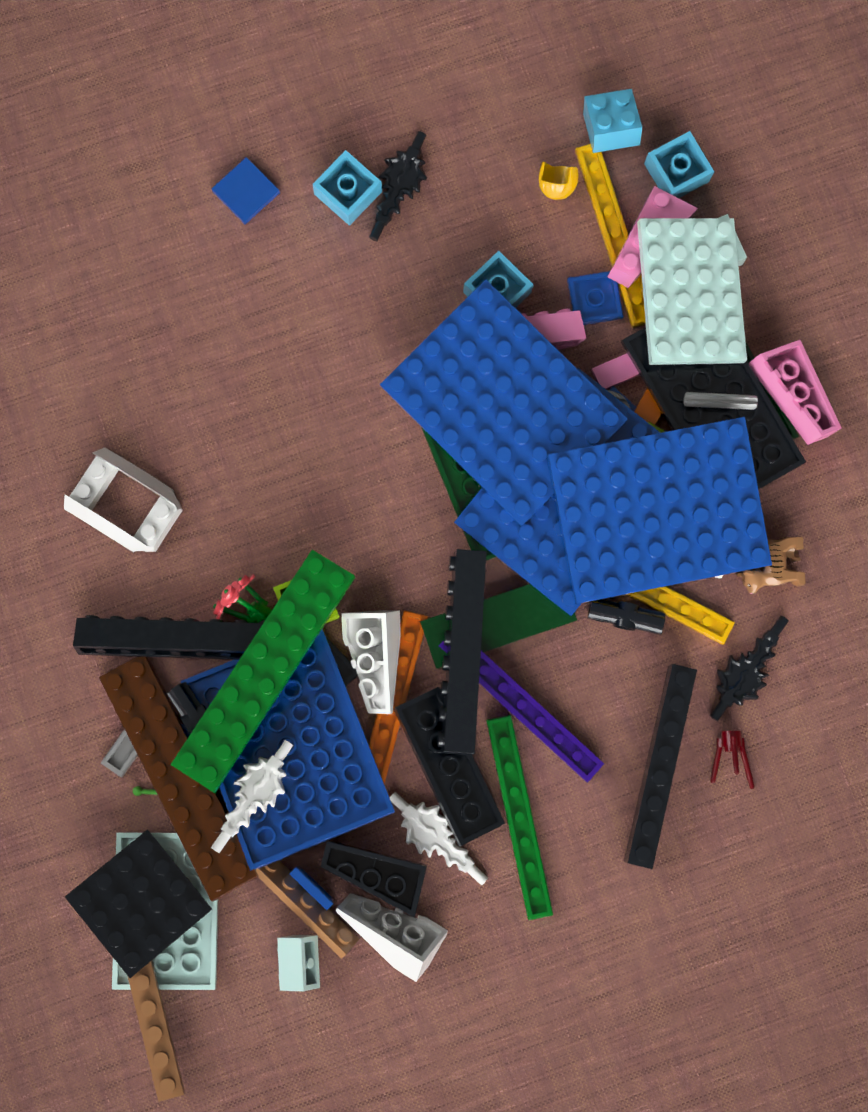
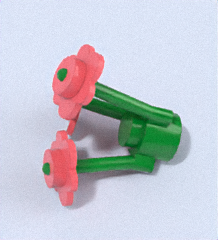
M254 574L250 577L247 575L240 577L238 582L234 581L231 585L225 587L221 595L222 599L217 600V603L213 605V614L217 615L216 619H220L222 612L246 620L249 623H259V621L267 619L273 609L268 607V601L261 598L249 585L255 578ZM245 588L258 603L253 601L250 604L239 597V592ZM238 602L247 608L246 613L248 615L228 607L232 603Z

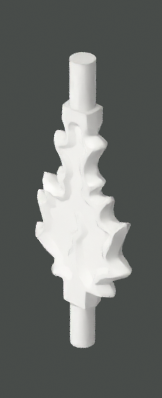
M284 740L276 754L272 755L269 759L259 757L256 764H244L246 774L234 782V785L241 786V790L235 794L240 799L235 801L237 804L236 808L225 815L227 821L223 824L221 828L223 831L211 847L213 850L220 853L230 837H234L235 834L239 833L241 825L248 827L250 816L252 813H256L257 806L261 807L262 811L266 813L267 805L270 804L274 807L277 795L285 793L281 779L286 776V773L281 768L284 765L282 761L293 747L290 742Z
M396 792L390 796L391 802L402 811L401 815L405 818L401 827L407 828L406 843L408 845L414 843L419 854L426 850L429 858L433 850L436 849L438 856L443 855L445 857L448 867L457 864L460 871L468 872L481 885L486 882L488 877L474 865L473 859L467 856L468 850L458 847L455 844L456 839L450 838L453 833L447 827L448 823L445 816L439 814V805L425 807V803L421 802L415 806L411 803L408 804Z

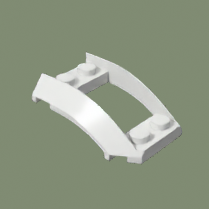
M107 448L93 452L96 457L71 495L69 497L65 495L64 509L133 553L135 551L156 552L183 511L174 494V490ZM118 471H121L160 496L134 537L92 511Z

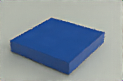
M247 157L211 188L212 192L244 225L280 194L279 189Z
M610 271L567 278L572 311L581 312L583 325L623 319L618 283L607 277Z
M297 866L290 873L326 910L333 905L334 899L303 868Z

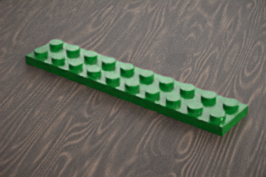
M313 549L311 550L171 763L173 767L213 793H216L352 584L355 575Z

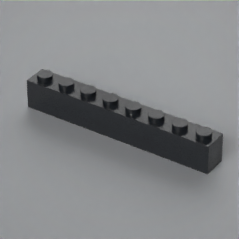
M456 549L453 556L449 557L448 570L452 571V581L448 580L447 595L451 596L450 605L446 606L445 620L449 621V630L444 632V645L448 646L447 655H443L442 670L446 671V681L442 680L440 694L445 697L444 706H440L439 721H443L442 732H438L437 746L441 747V753L475 754L486 551Z
M87 615L85 618L76 619L73 647L79 655L240 660L265 620L259 621V623H249L246 620L224 622L220 619H210L209 622L194 618L174 621V619L167 617L160 618L159 620H149L146 617L125 619L120 616H111L110 619Z
M676 664L668 666L624 858L626 863L653 869L696 678V669Z

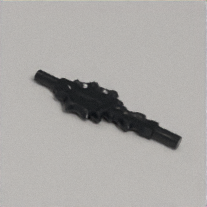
M421 131L417 132L412 145L406 151H397L396 157L384 159L388 167L378 178L386 180L382 189L385 188L387 191L383 193L385 195L383 202L376 206L379 212L376 214V223L369 236L373 241H378L384 226H387L392 220V214H400L399 204L400 201H404V194L413 199V191L419 193L420 182L427 180V176L421 168L425 161L419 158L421 155L420 149L427 135Z
M780 616L771 630H767L762 638H756L755 648L752 652L748 651L747 657L741 653L739 660L736 661L730 655L726 670H717L721 684L716 685V688L721 695L719 703L709 715L712 719L718 722L726 709L732 707L734 703L743 706L744 700H756L759 698L757 695L758 690L767 686L762 680L769 676V674L761 672L760 669L766 667V660L776 655L772 652V648L777 645L778 636L789 622L788 619Z

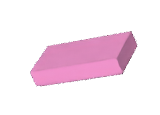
M627 353L591 370L596 382L606 390L640 376Z

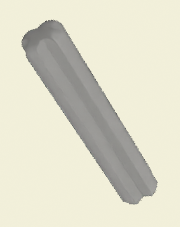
M686 392L684 394V405L688 407L754 410L757 408L758 398L756 395Z

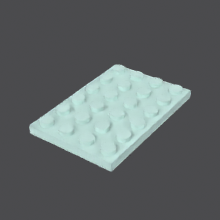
M640 218L637 221L649 365L745 363L747 361L734 218Z
M144 832L116 833V854ZM151 833L212 908L209 913L152 960L159 989L216 990L218 899L214 902L210 900L177 833ZM113 958L112 990H131L128 976Z

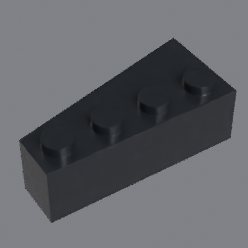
M330 840L327 841L321 863L322 868L415 917L427 865Z

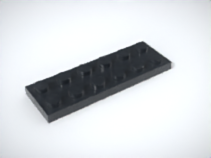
M437 687L396 706L393 710L460 847L504 825L505 822L473 756L441 753V747L437 746L438 732H442L443 721H439L440 706H444V696H441V689Z

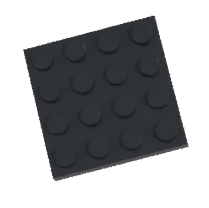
M148 829L65 896V899L129 978L133 977L212 910Z

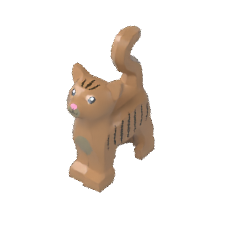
M803 537L768 540L772 565L761 567V571L750 569L736 574L737 577L742 578L743 585L750 594L757 593L763 586H778L787 582H791L795 586L805 585L804 572L789 570L786 567V558H789L792 562L801 561L797 550L804 549Z

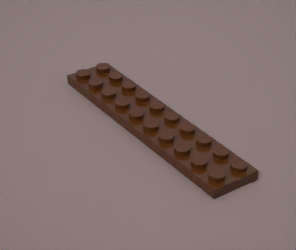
M137 656L100 676L99 679L210 900L214 902L259 877L255 869L250 871L237 834L234 837H230L220 853L211 848L223 831L221 828L227 821L225 817L227 813L216 793H213L171 765L188 737L147 657Z

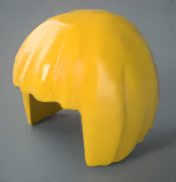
M542 162L539 171L541 191L546 197L554 200L569 197L574 192L578 183V168L573 166H551L546 162Z

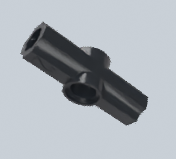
M599 599L591 601L587 619L613 624L614 627L624 630L635 631L636 629L661 635L666 613L643 609L639 605L629 602L618 601L617 603Z
M184 682L172 688L167 694L182 717L180 718L191 734L207 709L202 703L200 704L190 686Z

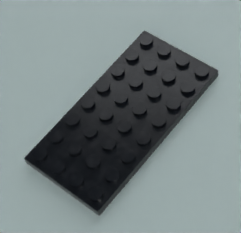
M646 327L621 341L672 431L745 417L758 490L806 463V460L747 361L745 363L649 365ZM686 392L756 395L758 405L754 410L688 407L684 405V394Z

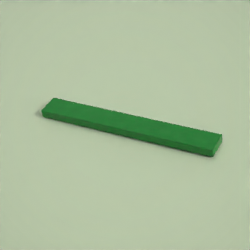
M507 715L488 719L486 722L528 920L552 916V906L512 717Z

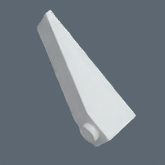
M400 610L341 613L343 641L345 646L349 648L352 657L350 661L352 667L357 671L360 680L359 688L367 712L370 714H392L401 638Z
M352 893L336 908V912L386 961L415 982L428 968L448 933V930L427 917L418 915V918L403 914V911L395 908V911L381 907L377 901Z

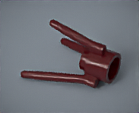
M722 731L721 738H717V749L710 782L715 783L722 748L724 747L725 752H732L734 773L736 775L739 774L738 752L741 753L749 787L754 789L753 777L745 749V738H742V731Z

